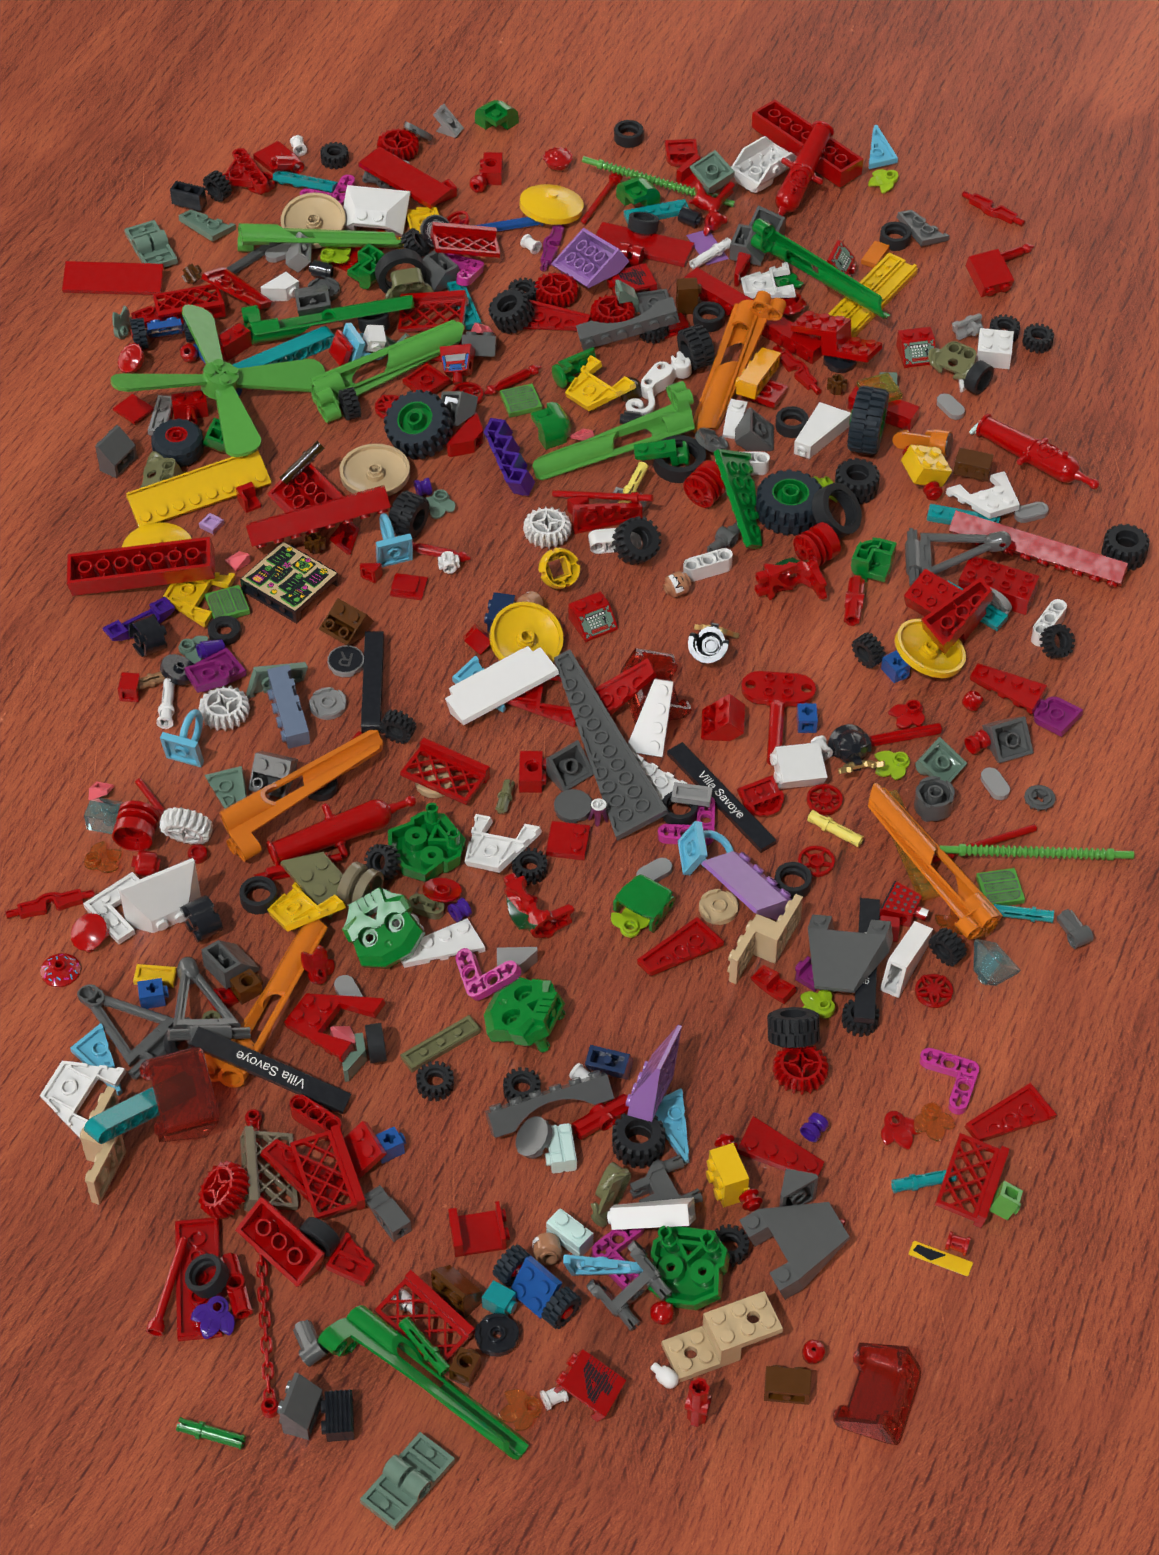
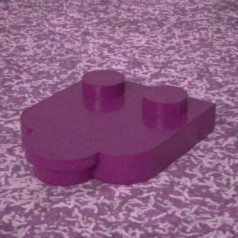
M217 659L184 667L185 674L197 693L227 685L230 682V678L236 674V669L231 663H223Z
M1049 697L1046 700L1041 699L1033 713L1034 722L1062 737L1083 715V709L1059 697Z

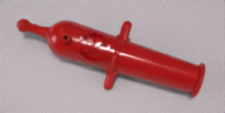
M820 120L813 122V129L795 161L792 162L786 158L781 159V163L789 167V172L776 194L775 203L778 208V215L784 216L786 213L793 212L799 207L811 181L819 185L823 184V179L816 176L814 171L829 138L834 135L833 127L827 122Z
M989 413L984 415L979 421L976 428L977 437L983 436L1019 458L1017 460L1018 465L1027 462L1059 482L1069 483L1078 480L1089 485L1091 489L1099 487L1097 479L1085 476L1080 471L1079 462L1070 456L1067 451L1062 452L1058 447L1048 443V438L1035 439L992 418V415Z
M408 796L402 801L387 804L383 800L374 799L337 815L332 814L329 804L324 803L322 805L325 815L323 821L276 841L266 842L272 862L275 866L280 865L283 860L305 856L334 845L338 847L341 856L346 858L348 856L345 846L346 841L383 829L390 823L392 814L405 807L415 806L416 798Z

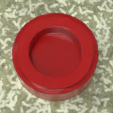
M200 844L191 846L187 852L188 859L193 858L195 864L205 862L208 857L206 847Z

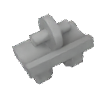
M982 314L969 315L960 322H953L952 329L956 333V339L961 340L970 335L977 336L980 328H983L981 322Z

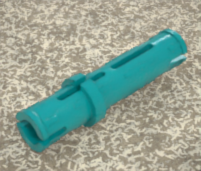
M994 903V906L1003 917L1026 919L1034 923L1035 921L1053 923L1054 910L1036 909L1035 906L1026 908Z
M947 1169L920 1175L909 1174L905 1178L892 1179L893 1193L906 1190L917 1191L918 1188L942 1184ZM956 1176L950 1177L948 1179L949 1182H955Z

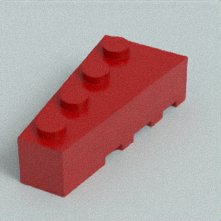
M980 577L921 619L923 630L944 655L993 600L992 589Z

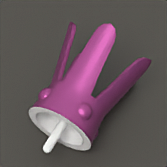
M600 798L594 799L591 802L592 809L588 820H591L595 813V825L598 827L601 814H603L605 822H608L606 802Z

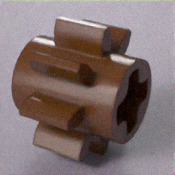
M190 264L182 270L184 272L182 278L185 282L190 281L193 284L201 278L200 273L202 270L199 265L194 266Z
M834 374L827 380V390H830L834 395H840L843 391H847L848 380L844 379V376L841 374Z
M315 532L305 536V549H309L310 553L319 554L322 550L326 549V537H321V533Z

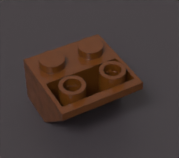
M338 598L319 627V630L350 646L365 636V631L369 630L374 621L366 613Z
M451 1265L435 1268L431 1271L432 1289L464 1319L482 1303V1291Z

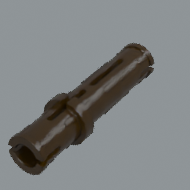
M316 441L279 478L288 485L310 462L313 463L317 455L325 448Z

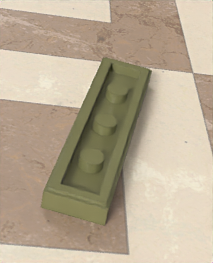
M468 1015L400 1055L401 1060L413 1073L421 1068L423 1064H428V1062L437 1059L480 1034L481 1029L471 1016Z

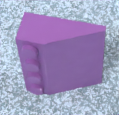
M583 228L551 265L561 272L573 276L574 280L589 288L618 274L624 269L629 260L620 249Z
M732 851L702 862V865L755 914L778 920L780 915H784L787 902L789 900L792 901L790 898L791 894L783 888H778L776 886L778 884L777 881L770 876L766 877L763 874L764 870L757 864L753 865L750 862L751 858L744 852L737 853Z
M677 1025L654 1051L649 1061H645L643 1070L638 1075L637 1083H634L632 1092L628 1094L626 1106L629 1107L628 1116L652 1122L674 1076L682 1026Z

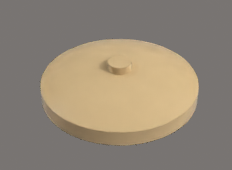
M307 193L294 198L285 206L281 215L282 228L344 230L346 224L342 205L332 196L323 193ZM312 243L311 249L323 247L318 243Z
M367 444L350 451L340 464L341 482L351 493L384 485L387 496H390L400 491L410 477V465L405 454L397 448L385 444Z

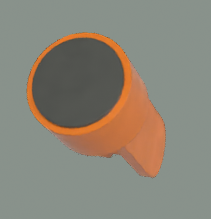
M938 429L933 431L927 430L925 435L903 430L893 436V444L899 449H905L908 445L937 447L941 450L944 457H948L953 446V434L951 431Z

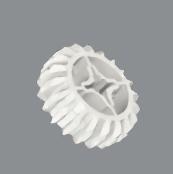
M546 506L544 509L538 507L537 511L532 510V513L527 515L523 531L526 539L530 543H534L535 547L540 545L541 548L545 546L550 549L551 546L556 548L558 544L563 545V542L567 541L571 534V523L569 516H566L565 512H561L560 508L554 510L553 507L551 509H547Z
M230 685L228 688L223 686L222 688L209 690L208 694L205 693L203 698L200 699L198 708L202 713L205 725H209L210 729L215 727L217 731L220 728L226 731L227 728L233 730L234 726L240 727L241 723H245L249 715L250 705L244 692L240 691L238 687L233 689Z
M182 807L168 808L160 819L159 828L161 832L171 839L177 840V842L189 843L190 845L205 844V842H208L213 831L212 821L207 816H203L202 813H197L196 811L183 809Z

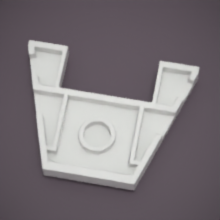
M788 262L782 263V267L775 268V266L770 267L769 271L762 274L759 271L741 277L744 295L754 299L758 291H766L771 295V298L796 297L793 284L776 287L774 277L790 274Z
M1004 471L990 476V481L995 485L993 488L969 494L959 484L947 488L946 491L949 497H952V495L957 497L958 502L971 505V509L989 519L1017 511L1020 506Z
M476 814L465 863L470 867L500 873L542 833V830L539 826L524 824L516 839L488 834L486 832L493 823L491 817Z
M62 1061L40 1094V1097L80 1138V1133L88 1120L77 1115V1112L98 1079L117 1088L126 1074V1070L122 1067L109 1068L105 1065L91 1066L87 1063Z

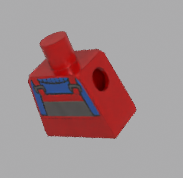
M471 344L440 346L444 373L448 377H453L454 385L463 383V376L472 374L475 348Z

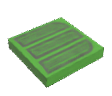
M533 384L500 390V396L509 418L542 410L541 402Z
M240 585L204 594L209 610L212 611L213 619L219 616L238 618L250 614Z
M1015 868L976 873V880L980 891L993 905L994 903L1008 906L1024 904L1025 898Z

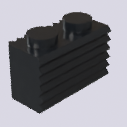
M177 180L170 188L171 201L174 205L191 208L194 211H202L207 204L204 187L181 181L178 182Z
M351 1389L326 1391L325 1400H321V1414L325 1413V1420L321 1421L322 1435L326 1434L327 1442L354 1440V1405Z

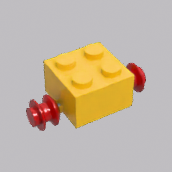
M908 445L903 450V457L901 459L905 469L914 484L925 485L923 492L928 500H937L943 493L941 487H943L952 473L948 462L937 447Z
M721 1134L714 1143L717 1148L709 1150V1159L706 1160L708 1167L706 1171L707 1180L709 1183H713L715 1198L717 1201H721L723 1208L745 1202L742 1205L744 1210L755 1211L760 1207L763 1200L761 1197H757L759 1195L757 1189H750L748 1187L749 1177L736 1150L738 1144L733 1142L734 1136L731 1134Z

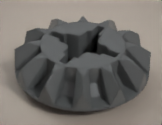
M1043 785L1029 787L1024 795L1025 804H1028L1030 809L1035 808L1037 811L1040 809L1047 811L1055 803L1054 792ZM1036 797L1043 799V802H1040L1039 799L1036 800Z

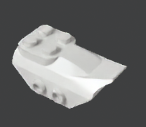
M763 136L745 146L731 168L735 171L734 178L738 184L753 193H757L770 186L775 177L789 169V167L781 163L782 158L793 162L797 156L776 145L766 136Z

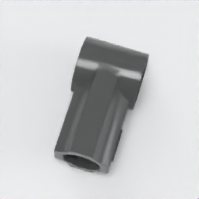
M1066 909L1057 916V922L1067 934V940L1073 949L1093 942L1094 936L1091 929L1087 925L1083 926L1072 910Z
M307 1319L296 1323L293 1332L301 1348L299 1350L301 1359L307 1366L311 1367L326 1356L329 1351L318 1343L319 1337L312 1322Z

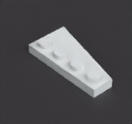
M654 679L628 742V746L634 753L663 757L674 681Z
M633 752L661 800H663L665 795L673 791L674 782L687 784L683 780L675 779L673 774L661 771L654 763L650 764L644 761L643 757Z
M467 918L424 936L414 954L401 961V963L406 968L430 963V960L434 959L446 960L450 956H455L463 948H468L472 952L478 951V953L485 952V946Z

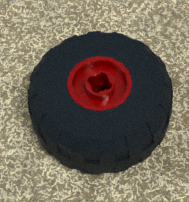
M171 419L163 422L154 430L151 436L152 450L157 451L163 458L175 459L180 468L196 462L204 451V439L201 429L186 419Z

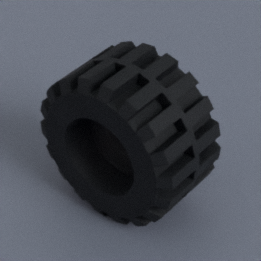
M510 288L502 293H498L492 299L493 302L489 304V315L497 328L503 333L510 334L511 332L516 333L518 330H523L533 320L532 317H534V308L526 293L518 288Z
M697 324L678 332V349L685 358L689 357L693 371L713 364L715 360L714 345L703 325Z
M859 458L854 460L848 459V461H843L842 464L838 465L835 483L847 486L855 494L859 504H863V502L867 503L873 500L877 495L880 472L871 461L867 462L866 459L860 460Z
M403 491L396 498L389 512L394 534L399 536L411 534L412 540L416 538L426 524L429 515V501L410 491Z
M640 516L632 517L621 523L614 530L616 533L612 536L615 539L612 541V546H615L613 550L619 554L617 557L619 559L623 558L625 563L630 561L631 565L641 564L654 557L657 551L660 550L659 544H661L662 540L659 539L661 534L656 530L658 529L657 525L653 526V521H647L646 517L640 519ZM631 532H635L641 537L643 542L642 549H638L632 544Z
M1114 525L1105 533L1101 554L1128 563L1127 571L1129 569L1136 570L1137 567L1140 568L1146 561L1150 540L1147 538V533H1143V530L1141 528L1138 529L1135 525Z
M788 1007L774 1010L768 1014V1041L771 1044L785 1048H801L819 1042V1013L807 1008Z
M624 1113L621 1115V1119L615 1121L612 1129V1147L618 1161L622 1160V1164L625 1166L630 1164L631 1168L640 1166L641 1169L644 1168V1165L650 1167L653 1161L660 1160V1156L663 1155L665 1149V1128H663L662 1121H658L656 1115L652 1122L628 1116ZM634 1135H642L649 1140L644 1143H634L628 1138Z

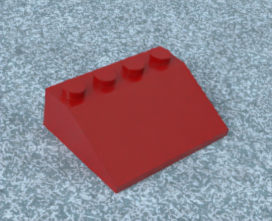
M311 462L288 485L280 479L267 493L285 513L344 496Z

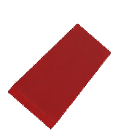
M380 146L358 162V167L397 190L410 191L411 198L430 209L452 193L450 187Z
M606 222L601 223L596 233L598 237L619 248L621 242L629 243L632 247L634 245L643 246L645 248L644 258L680 267H685L694 248V242L655 233L639 234L629 230L628 227Z
M65 261L62 291L63 293L152 295L161 293L164 265L156 263Z
M215 1217L175 1221V1248H177L181 1237L184 1236L188 1239L176 1277L178 1342L204 1339L200 1331L201 1322L192 1321L191 1315L198 1305L206 1304L210 1298H200L193 1293L185 1283V1273L190 1263L200 1255L206 1253L214 1254L220 1258L219 1219ZM216 1266L209 1267L203 1271L199 1277L198 1286L205 1285L211 1281L215 1275ZM220 1303L213 1305L215 1311H219L222 1308ZM219 1329L211 1338L222 1337V1331Z

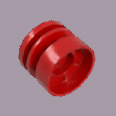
M710 460L702 462L683 482V488L687 497L694 504L703 508L711 507L726 491L718 465Z
M824 522L817 523L808 531L797 535L793 540L794 550L800 561L812 559L814 561L817 560L818 565H822L825 561L831 560L841 552V544L836 532Z
M131 800L124 802L118 810L112 839L123 849L137 852L140 850L145 851L153 843L159 813L153 806L142 801Z

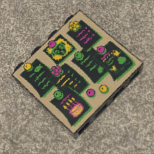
M284 541L240 579L242 592L296 624L301 620L300 612L329 585L339 586L338 573L334 569L328 568L320 561H316L308 554L299 551L293 545H289Z

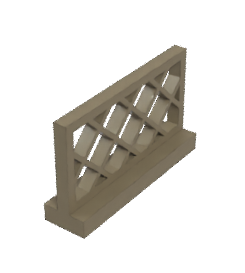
M245 1126L240 1136L241 1165L248 1172L247 1176L250 1177L248 1181L250 1187L247 1189L249 1194L244 1198V1211H250L260 1198V1194L264 1191L272 1198L268 1202L276 1209L297 1210V1190L291 1184L285 1186L278 1179L281 1177L279 1173L274 1176L267 1169L271 1166L269 1163L263 1166L257 1158L264 1148L256 1142V1138H263L268 1143L265 1146L267 1147L275 1139L287 1140V1145L290 1146V1142H293V1133L254 1131L253 1126ZM262 1173L271 1179L266 1185L259 1179V1175ZM273 1183L282 1189L277 1195L268 1188ZM286 1193L291 1197L292 1203H286L279 1197Z

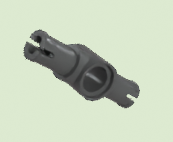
M737 521L732 526L727 528L721 526L718 529L715 541L707 547V552L726 547L733 548L740 533Z

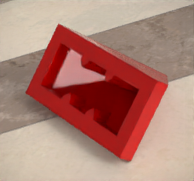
M342 522L329 540L347 555H350L359 528L352 522L346 524Z

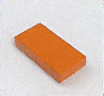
M874 241L861 259V264L874 268L885 257L890 245Z

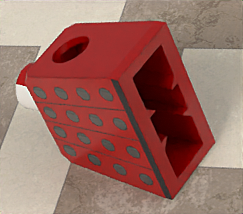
M894 881L880 908L879 920L881 915L899 917L901 926L910 927L915 918L926 921L930 910L920 907L922 901L921 894Z

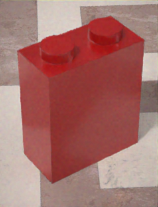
M999 249L968 257L965 266L981 297L992 296L995 293L1007 292L1011 289L1014 278Z

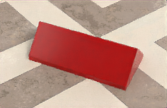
M263 1196L258 1199L235 1229L237 1233L296 1287H300L321 1268L325 1253Z

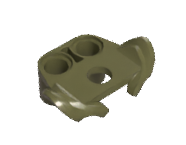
M420 268L401 269L390 274L392 288L387 291L385 299L400 297L401 294L434 291L430 285L423 281Z
M951 341L941 349L931 348L928 353V360L930 365L939 373H942V368L956 373L952 377L954 380H965L969 369L976 363V351L967 345Z
M152 451L144 468L143 482L140 487L142 488L183 474V471L175 459L163 458L157 451ZM156 472L155 476L149 478L150 474Z
M614 1162L607 1166L596 1189L595 1195L601 1199L600 1204L598 1205L596 1202L591 1203L593 1211L591 1218L600 1227L607 1225L608 1211H610L613 1205H617L620 1202L631 1178V1173H629L628 1169L622 1168Z

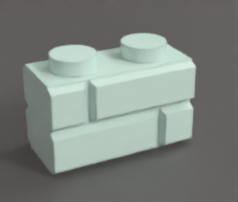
M571 1124L552 1125V1139L548 1146V1153H545L546 1166H551L553 1174L563 1171H575L577 1169V1158Z
M561 1208L546 1222V1232L557 1235L560 1244L573 1255L584 1256L593 1246L594 1233L584 1228L581 1223Z

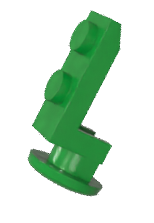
M593 347L558 361V364L552 366V376L558 387L566 388L567 382L571 383L575 377L573 375L581 372L580 369L583 365L586 366L590 355L596 358Z
M675 439L634 444V455L637 460L644 461L670 457L672 466L685 463L686 466L690 464L689 448L686 441H683V447L679 448L676 447Z

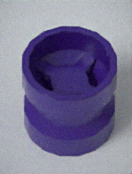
M812 1113L808 1118V1122L804 1123L800 1128V1132L808 1141L817 1142L821 1137V1132H824L829 1127V1123L821 1114Z

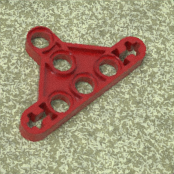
M244 148L235 149L232 152L234 161L226 173L222 175L226 176V180H229L231 186L253 187L259 193L266 192L269 189L267 178Z

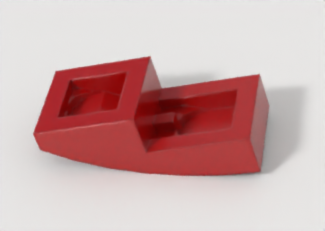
M762 965L751 976V980L760 989L783 1004L797 992L795 985L781 979L779 972L765 965Z

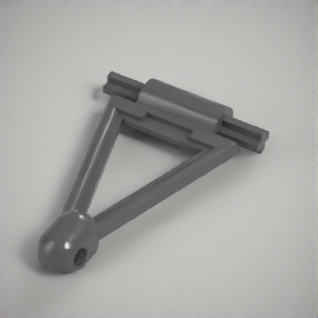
M909 528V531H907V541L905 542L906 573L909 575V585L911 586L925 568L937 574L987 551L997 552L1005 550L1011 544V536L1005 531L994 532L988 535L920 533L921 540L919 541L917 529ZM931 541L984 543L932 566ZM1001 543H1005V544H1006V546H1004V547H1000L999 545H1000Z
M192 957L182 958L177 967L180 983L173 1029L167 1030L168 1041L187 1040L188 1044H190L198 1026L229 1040L249 1039L251 1037L250 1027H241V1024L200 974L196 960ZM196 983L222 1018L184 1019L189 984Z
M88 984L78 990L77 996L79 1001L91 1009L127 1064L132 1067L128 1071L132 1079H139L149 1068L154 1069L168 1056L163 1042L167 1030L173 1027L174 1018L104 995L103 991L95 985ZM105 1005L159 1023V1025L131 1051L102 1007ZM181 1040V1041H176V1047H177L183 1040Z

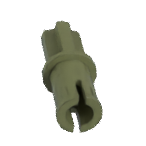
M510 779L504 780L502 789L498 793V802L495 808L498 814H505L509 802L512 801V792L515 787L513 780L510 786Z

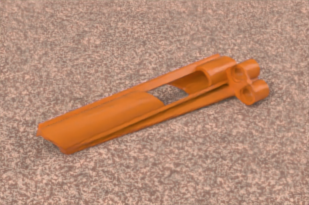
M758 291L754 300H744L739 304H734L693 417L695 429L692 431L694 434L700 428L718 430L730 400L737 389L735 387L737 377L741 376L744 368L746 369L767 321H777L782 318L786 307L785 300L781 298L771 299V295L768 292ZM743 343L738 361L721 364L728 347Z
M369 730L291 774L220 811L219 815L228 835H230L226 843L232 854H238L244 862L259 854L262 849L252 834L253 832L337 777L380 753L383 750L384 743L378 730ZM301 775L303 776L304 786L275 802L266 797L272 791Z
M874 783L869 797L868 808L957 915L959 921L954 924L967 940L976 939L983 935L985 937L989 936L1003 917L1000 911L952 859L940 849L939 845L893 795L880 784ZM934 853L955 875L958 894L931 866Z
M319 919L300 928L267 986L242 1022L241 1027H250L251 1034L272 995L278 994L281 996L256 1043L252 1042L251 1037L249 1039H231V1041L261 1053L269 1039L276 1019L304 971L301 963V952L313 954L328 928ZM201 1051L194 1054L186 1068L198 1079L210 1082L220 1081L225 1086L231 1088L242 1086L249 1075L248 1072Z

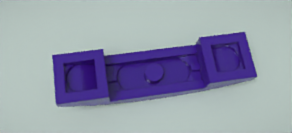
M163 597L149 604V610L124 623L117 620L103 627V631L112 641L131 639L128 633L129 623L155 614L160 624L172 614L175 607L166 597Z

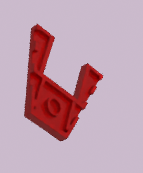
M559 674L549 679L562 682ZM544 682L506 702L509 705L575 727L576 721L571 707L541 703Z
M306 993L284 1023L291 1031L302 1038L306 1037L315 1046L319 1045L326 1053L338 1057L339 1061L343 1062L354 1048L352 1042L323 1034V1032L341 1009L376 1018L386 1003L384 998Z

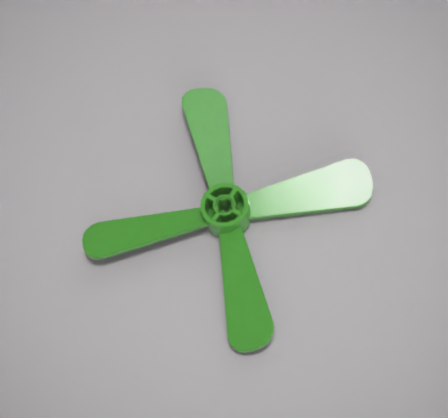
M184 305L182 315L206 363L203 368V374H115L111 377L110 383L115 389L124 392L201 385L202 392L209 398L216 400L225 452L231 457H243L255 453L261 445V437L236 392L237 388L311 392V378L325 373V369L315 359H303L245 368L234 367L230 363L223 361L213 315L199 306Z

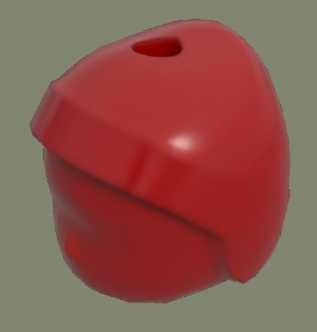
M482 175L473 176L469 181L470 188L476 193L483 192L487 185L485 177Z
M187 343L181 347L180 355L185 362H194L198 357V351L194 345Z
M968 691L962 699V705L969 711H977L984 699L977 691Z
M666 1301L655 1302L650 1308L651 1319L659 1325L669 1324L674 1317L673 1304Z
M814 1339L808 1340L802 1348V1357L805 1362L812 1365L822 1360L825 1354L824 1345Z

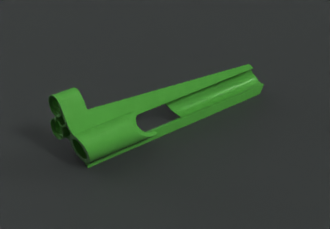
M239 223L238 252H252L255 245H270V242L318 243L323 247H365L367 244H370L376 248H403L402 240H397L393 232L282 228L277 224ZM301 232L308 238H297L296 234Z
M455 320L448 321L311 378V395L314 404L317 405V409L326 423L342 418L343 416L339 408L341 405L338 397L339 390L353 387L356 391V396H360L441 355L440 346L459 344L464 325ZM388 355L387 366L383 373L359 383L352 382L353 375L362 365Z
M684 381L668 385L666 391L671 402L670 405L584 441L538 457L532 465L535 478L545 480L634 450V444L661 441L666 437L694 430L695 426L690 407L694 403V399L690 389H687ZM642 429H647L652 434V437L614 449V440L616 438Z

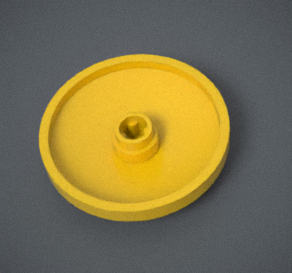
M541 184L525 189L521 193L519 206L526 216L535 221L551 225H562L578 220L583 213L584 203L577 193L568 188L558 185Z
M151 523L132 531L124 540L122 547L192 538L187 531L177 525Z
M517 602L506 606L496 615L490 628L489 639L491 648L499 660L529 646L532 651L541 647L554 663V657L560 654L563 646V631L557 618L545 607L532 602Z
M911 619L904 622L895 635V646L899 655L908 665L922 674L935 678L952 677L959 673L966 661V652L959 639L944 655L923 630L921 619Z

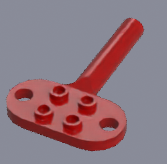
M754 671L747 674L742 680L741 691L745 699L752 703L765 704L770 707L766 758L769 765H771L770 754H772L775 747L783 746L785 708L788 706L797 707V704L810 703L815 697V683L806 675ZM747 685H753V686H755V687L750 689V688H747L746 686H747ZM803 689H809V690H811V691H810V692H804V691H802V690H803Z

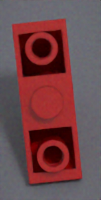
M475 412V414L468 418L465 424L457 430L456 434L449 439L446 445L449 457L475 453L483 444V428L478 413Z

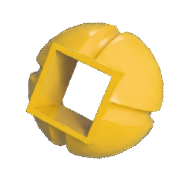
M554 548L553 551H547L540 559L538 567L539 572L542 573V581L554 589H564L571 586L579 577L580 565L576 563L578 558L565 548ZM560 559L564 574L553 578L548 563Z

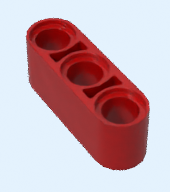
M298 1094L290 1099L289 1104L292 1118L315 1134L329 1131L331 1126L338 1124L342 1132L341 1120L308 1097Z

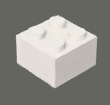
M980 328L976 362L982 360L993 368L1009 369L1014 331Z

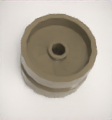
M358 861L353 862L346 869L340 880L337 896L345 904L349 905L375 889L382 888L383 874L373 868L368 869L366 865Z

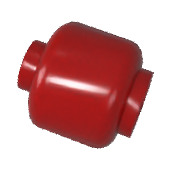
M140 850L137 856L133 855L131 867L135 868V874L147 877L159 871L161 858H158L155 852Z

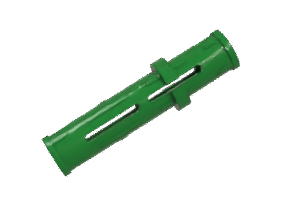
M409 1316L404 1318L398 1326L424 1355L423 1359L426 1362H430L440 1376L445 1375L449 1371L450 1365L441 1356L438 1347H434Z
M182 1417L178 1420L180 1424H177V1432L193 1435L195 1439L200 1440L204 1438L239 1448L240 1450L244 1446L242 1443H245L246 1435L206 1425L203 1421L198 1423Z

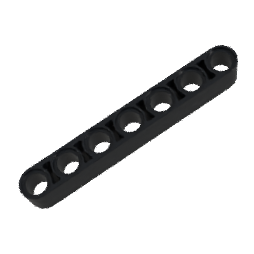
M365 631L361 710L362 733L369 730H378L381 733L379 724L382 717L384 631Z

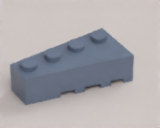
M290 665L267 669L270 687L267 690L269 701L273 700L271 706L273 714L278 716L276 717L277 727L282 728V731H280L282 742H286L288 749L310 744L308 727L303 710L301 709L299 696L296 693L294 679L291 678Z

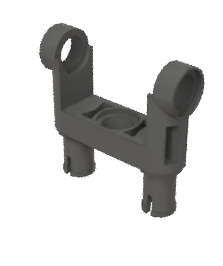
M635 1240L627 1247L631 1252L630 1255L643 1269V1272L619 1295L614 1298L604 1285L601 1286L594 1279L586 1285L592 1295L601 1300L614 1317H619L630 1331L637 1328L635 1325L639 1326L641 1324V1321L637 1319L629 1307L642 1293L651 1287L662 1301L669 1298L667 1295L671 1296L673 1294V1291L661 1279L662 1276L659 1270L646 1256L647 1252Z

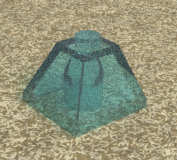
M104 798L90 800L84 814L87 830L112 834L117 821L116 817L119 807L124 802Z
M981 939L974 941L973 970L978 975L977 978L982 984L997 986L1021 971L996 942Z

